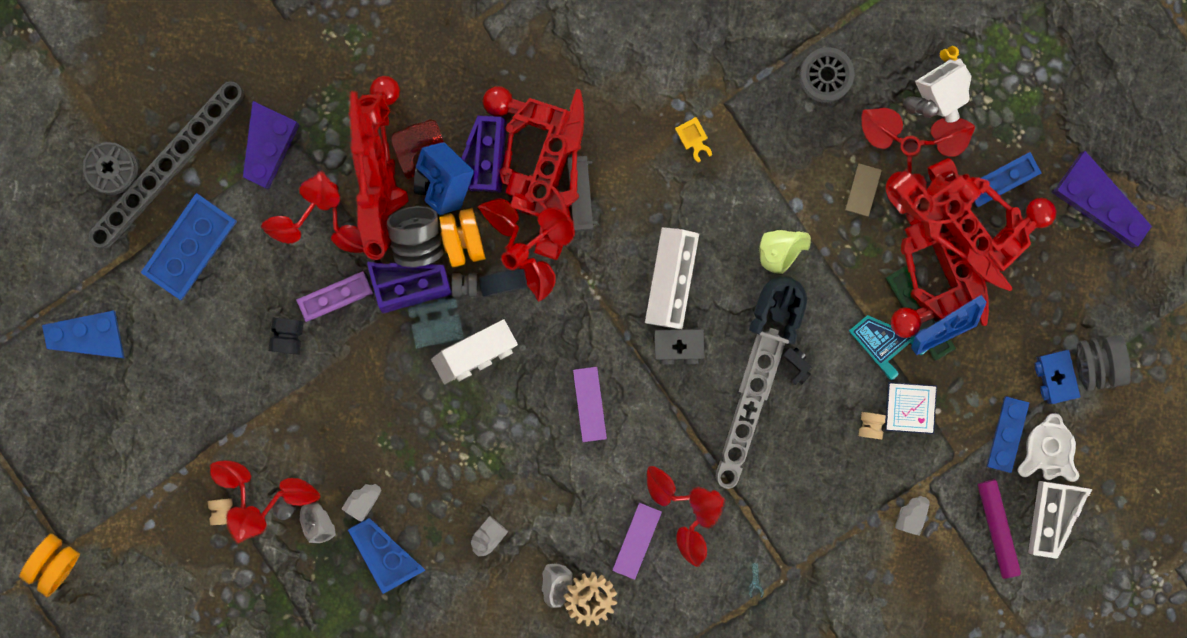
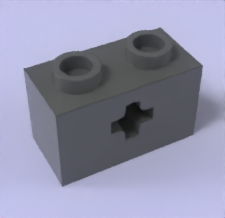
M704 329L655 330V360H660V365L675 364V360L684 359V364H699V359H704ZM677 340H680L682 345H686V349L682 350L681 354H677V350L672 349V345L677 344Z

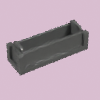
M587 156L577 157V192L579 193V198L572 204L575 232L593 230V225L598 224L597 221L592 220L588 165H592V161H587ZM568 157L569 181L572 170V157Z

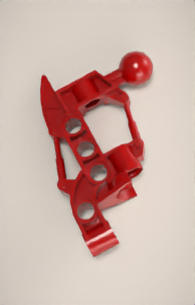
M381 76L372 81L370 95H361L358 98L356 91L350 93L351 153L360 189L359 194H357V226L362 239L363 251L368 258L373 260L381 259L392 242L387 228L388 216L409 201L407 192L396 186L394 177L395 161L390 159L389 144L386 138L385 126L389 125L388 114L390 113L388 106L395 103L400 95V87L397 81L389 76ZM379 127H380V130H381L382 142H381V138H380L379 133H378Z
M495 86L490 88L483 96V106L486 112L496 117L507 113L514 114L513 119L506 126L509 136L503 168L500 169L502 183L507 185L505 193L513 196L510 207L537 218L544 209L550 207L562 209L570 216L569 206L579 198V193L577 192V151L581 149L584 130V103L581 90L577 89L575 91L569 108L570 111L531 98L526 103L512 98L509 90L504 87ZM528 125L548 131L533 176H527L510 169L513 135ZM556 141H562L561 150L553 152L552 145ZM572 154L570 190L560 192L557 187L568 155ZM548 164H554L555 167L551 175H545L544 172ZM540 187H546V195L543 198H537V190ZM542 227L540 228V233L544 231ZM547 234L537 242L533 253L557 260L562 252L563 245H558L551 241Z
M950 158L927 167L931 182L938 174H941L948 182L953 181L959 176L957 168ZM951 202L948 204V211L951 210ZM908 213L905 214L911 226L904 229L907 237L902 239L901 253L905 255L908 272H910L914 288L911 291V297L918 302L917 304L921 308L917 310L907 307L898 309L891 318V329L899 337H913L919 332L922 323L932 318L935 321H940L980 295L983 296L987 303L979 321L982 326H986L988 323L989 299L985 280L978 276L967 264L963 263L962 257L953 251L950 255L946 247L932 238H927L924 233L923 222L915 220ZM943 224V231L939 234L963 252L964 249L945 224ZM930 245L933 246L950 284L947 292L936 296L918 288L915 275L916 269L912 253ZM958 265L963 271L961 277L956 274V267Z
M906 169L888 186L889 192L900 203L905 212L915 220L923 222L924 233L927 238H932L947 249H951L961 256L963 263L967 264L978 276L990 284L1007 291H1011L1012 287L1000 271L1007 269L1031 245L1029 234L1035 228H1045L1056 219L1057 210L1054 203L1043 197L1036 198L1026 207V218L1022 219L1020 209L1007 204L990 187L988 180L970 177L968 174L959 175L951 182L946 181L941 174H938L927 190H925L910 173L906 172ZM984 192L1006 208V226L993 239L970 210L971 204ZM918 200H920V203H921L919 209H917V201H918ZM949 202H951V210H950V211H948V204H949ZM963 221H965V228H964V229H962V222H963ZM942 224H945L964 249L963 252L939 234ZM977 239H979V246H978V247H976V241H977Z

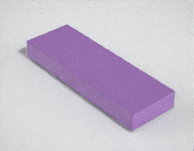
M364 271L301 297L297 299V303L305 322H308L372 295L373 292Z
M597 367L573 370L582 441L607 439Z
M642 503L638 504L612 571L635 580L662 511Z

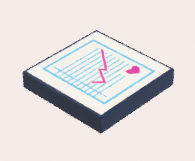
M888 382L885 431L934 434L937 385Z

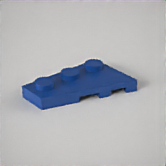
M980 295L929 328L919 331L915 335L911 347L914 353L918 355L976 327L987 303L986 300Z
M115 311L42 325L47 349L124 358Z
M370 518L348 529L351 538L382 594L425 571L420 564L410 557L406 551L396 544Z

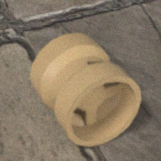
M862 412L861 420L863 424L859 429L858 436L883 439V431L881 429L885 423L886 415Z
M232 498L208 501V509L212 511L209 518L210 525L227 524L226 514L233 506Z

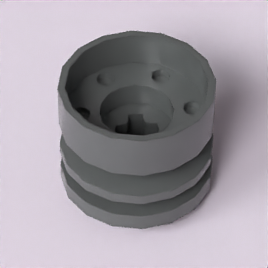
M104 142L97 144L88 151L83 160L85 180L92 188L109 196L123 195L141 175L138 158L132 151L117 143ZM107 164L112 165L114 169L112 173L107 172L108 169L105 167Z
M424 206L408 207L398 210L387 219L389 238L392 240L393 258L398 265L404 267L424 266L435 262L443 255L444 248L442 237L439 233L437 212L432 208Z
M1122 335L1104 337L1102 349L1096 339H1091L1089 344L1086 340L1078 341L1077 369L1086 391L1094 390L1095 385L1098 389H1104L1105 377L1111 387L1130 384V360Z

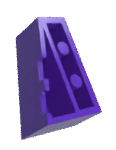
M253 101L243 178L269 190L300 124Z
M477 116L461 157L474 170L467 191L501 193L502 191L500 169L503 168L507 126V120L502 117Z
M367 262L378 307L382 314L452 294L444 265L427 264L419 267H404L397 263Z

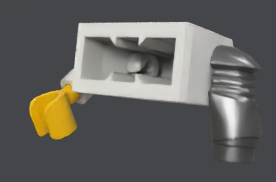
M950 46L947 49L941 50L940 58L945 63L915 81L922 98L907 97L904 100L903 108L910 115H923L926 118L940 115L944 116L946 122L949 123L955 122L960 118L958 108L969 101V87L972 77L966 65L961 59L957 58L959 54L957 47Z

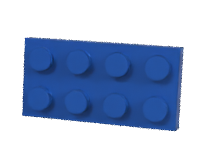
M196 193L141 273L182 301L237 221Z

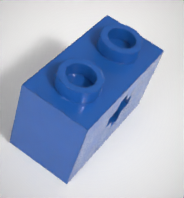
M1069 350L1036 357L1037 362L1034 365L1037 376L1042 378L1043 386H1040L1043 400H1047L1048 404H1055L1080 398ZM1055 373L1061 375V379H1058L1057 382L1051 380Z

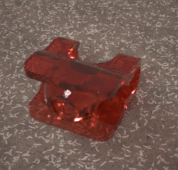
M433 119L405 127L393 133L391 138L395 153L407 179L415 176L414 155L423 147L444 142L438 124Z

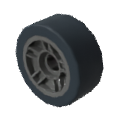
M524 269L509 270L479 278L483 297L510 293L528 287Z

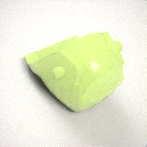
M785 230L764 233L759 247L761 265L772 273L783 274L802 250H809L811 244L810 235L805 232Z

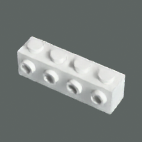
M662 227L645 323L675 329L683 328L699 238L698 233Z

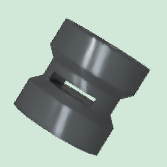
M452 273L453 297H461L462 295L477 297V273H469L468 275Z

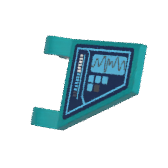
M868 315L849 330L890 380L895 379L898 376V372L888 361L908 344L912 345L915 335L910 338L899 337L891 329V325Z

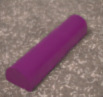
M992 479L978 483L1002 579L1020 576L1021 571L997 480Z

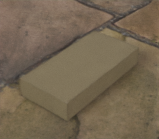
M858 163L845 211L869 217L882 170Z

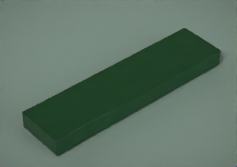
M907 265L885 278L902 308L907 307L913 310L921 308L917 304L918 302L911 297V291L914 288ZM932 318L922 323L919 331L929 328L938 321ZM951 339L929 349L928 352L933 360L936 361L956 348Z

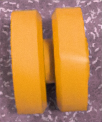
M473 208L460 211V227L457 226L456 219L451 213L439 216L442 229L441 237L452 268L465 264L464 249L466 248L473 262L486 259Z
M50 534L40 543L27 560L19 574V578L28 584L35 583L39 579L37 591L49 597L70 574L80 553L72 547H66L60 551L62 540L54 534Z

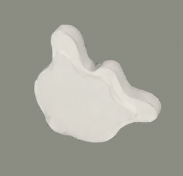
M1049 414L1044 422L1030 432L1026 444L1027 455L1025 460L1018 466L1017 472L1022 477H1028L1037 469H1042L1043 477L1046 480L1063 476L1067 481L1075 482L1079 478V472L1073 462L1076 451L1074 436L1064 425L1059 414Z

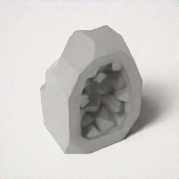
M365 484L360 490H354L348 497L342 510L363 522L382 492L381 488L376 484Z
M922 496L912 498L906 506L901 507L895 528L920 536L930 501Z
M313 502L302 506L300 510V523L304 536L309 543H323L336 536L335 527L327 511L323 510L319 503Z
M489 516L472 537L471 545L473 552L477 556L488 555L508 533V530Z
M547 564L542 573L544 601L551 608L561 607L566 602L564 594L570 593L567 585L572 586V572L564 565Z

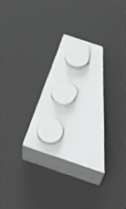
M503 319L441 351L431 361L445 385L456 378L458 381L469 377L472 375L470 371L477 367L479 370H482L492 365L491 360L498 356L501 360L513 354L511 349L518 344L506 321Z
M1042 481L1038 482L1029 554L1058 558L1092 489Z

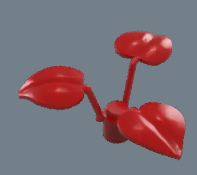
M889 108L866 109L862 111V128L867 140L879 149L889 148L893 139L901 143L902 153L907 157V172L925 190H927V183L924 176L912 174V158L919 155L921 146L937 144V149L942 155L955 157L966 150L975 130V126L967 120L959 118L957 121L949 123L946 122L945 118H942L931 127V135L935 140L919 141L914 136H907L903 139L897 137L903 130V121L896 111ZM896 172L889 177L886 183V193L898 212L906 214L907 212H905L904 208L888 190V186L902 173Z
M322 171L303 182L300 186L299 192L301 196L311 204L297 223L294 224L286 216H273L261 224V229L273 239L283 243H295L300 240L302 235L301 231L297 228L303 224L315 205L321 210L332 208L333 229L335 231L331 235L332 242L338 248L347 252H364L358 227L344 225L339 228L337 220V206L340 202L339 187L331 182Z
M494 199L480 204L478 208L489 223L501 234L511 236L509 244L505 247L507 251L501 257L502 263L510 270H515L518 267L519 269H524L528 288L534 293L538 302L542 301L553 290L556 277L553 269L547 262H536L535 258L527 259L529 248L547 234L551 241L558 245L569 244L575 234L573 221L570 219V216L562 209L555 207L546 208L538 216V223L544 231L527 245L523 243L514 244L519 230V226L515 223L518 222L519 215L515 208L510 207L511 203L505 199Z
M218 461L210 464V476L216 484L225 488H236L239 486L241 489V508H232L226 514L228 529L237 543L265 531L267 526L265 516L280 497L283 496L286 503L297 506L307 505L321 498L320 493L308 482L298 478H287L280 482L279 489L281 491L277 492L264 511L260 513V510L254 506L246 508L245 485L243 483L251 480V474L245 466L233 461Z
M649 466L647 469V486L652 499L661 506H667L671 500H689L697 520L690 525L689 529L684 526L680 527L676 540L683 557L692 565L700 567L706 559L707 546L701 534L694 531L698 524L705 528L712 527L721 514L725 498L716 490L709 492L700 487L693 489L688 496H675L676 487L670 476L655 466Z

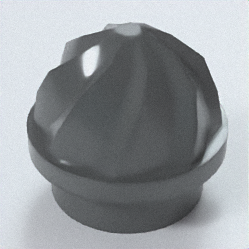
M279 498L273 505V514L279 520L291 518L294 510H296L294 505L286 503L283 498Z

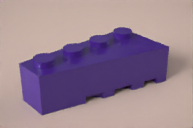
M1086 151L1078 155L1053 191L1054 195L1131 248L1139 246L1152 227Z

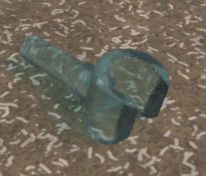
M753 563V579L748 589L749 595L752 598L753 589L758 588L762 598L764 591L759 584L758 563Z

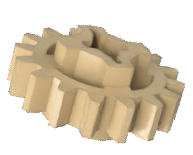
M594 572L591 573L590 578H587L585 573L582 574V580L580 581L574 578L575 585H567L570 593L564 594L565 600L568 601L564 603L566 610H569V616L571 618L575 617L578 624L584 620L586 626H589L591 621L599 625L600 618L605 621L608 620L606 613L613 614L614 610L611 605L617 604L616 599L613 598L617 595V592L612 588L613 585L610 580L606 581L604 575L599 576L597 579ZM598 586L605 591V594L599 592ZM575 604H578V606L582 607L583 612L578 610Z

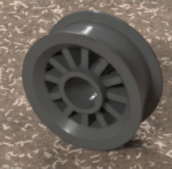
M824 47L813 51L805 59L800 69V83L804 92L818 102L829 103L839 100L849 91L854 81V67L850 58L841 50L832 47ZM821 58H825V65L821 61ZM829 58L834 59L832 64H829ZM816 61L819 67H817L813 63ZM836 62L840 63V66L834 67ZM810 68L816 71L817 73H809ZM843 68L844 73H837V71ZM822 70H830L833 73V79L831 81L823 80L821 77ZM810 77H816V78H817V79H815V80H813V81H810ZM837 77L844 78V82L838 79ZM819 82L820 84L816 89L813 85ZM835 83L840 85L841 87L837 89ZM829 85L831 86L833 92H829ZM822 86H825V92L820 91Z

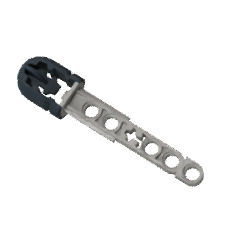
M779 276L771 279L763 287L754 312L756 319L751 321L749 328L751 332L757 335L739 389L741 396L722 452L723 461L719 462L715 476L717 483L723 488H733L739 481L742 472L740 466L745 462L763 402L768 399L785 343L795 344L797 338L795 330L800 328L806 310L807 296L801 283L791 277ZM768 310L772 313L771 319L783 322L784 318L790 316L788 324L784 328L785 334L783 338L778 335L779 330L769 327L768 331H762L763 325L767 321L766 315ZM761 355H768L770 358V364L766 368L758 366V358ZM754 378H760L763 382V387L759 391H753L750 387V383ZM750 401H752V406L755 407V410L750 411L747 417L752 419L751 423L739 419L740 415L746 416L747 410L743 406L744 404L748 405ZM745 424L748 427V433L745 437L740 438L736 435L735 430L738 425ZM737 447L741 451V456L738 460L732 461L728 457V452L731 448ZM727 470L732 471L734 475L732 482L724 484L721 481L722 473Z

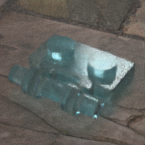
M441 298L438 299V302L430 304L423 302L417 304L416 307L408 308L409 316H419L421 323L411 325L416 348L464 339L460 316H450L448 309L457 308L456 298L448 300ZM441 311L442 318L428 321L427 314Z

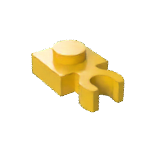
M697 117L675 128L685 149H694L693 158L697 163L701 162L698 157L700 151H705L708 157L712 156L711 149L702 143L708 137Z

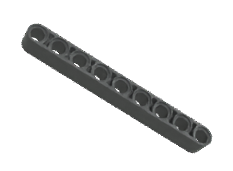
M231 81L224 83L97 222L88 236L93 246L101 249L111 247L236 110L245 97L244 90L237 83ZM230 88H237V97L233 100L227 99V91ZM214 106H220L222 109L220 116L216 118L211 117V109ZM204 124L205 132L200 136H196L194 133L195 126ZM184 141L188 142V151L180 154L178 152V145ZM170 159L173 166L171 170L164 172L161 167L162 163ZM154 177L156 179V186L151 190H147L145 186L146 180ZM134 195H138L140 199L139 205L131 208L129 199ZM117 213L123 215V222L119 226L113 224V217ZM100 231H105L107 240L99 244L96 239L97 234Z

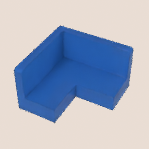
M444 142L423 147L416 168L431 181L424 201L439 215L461 209L474 170Z

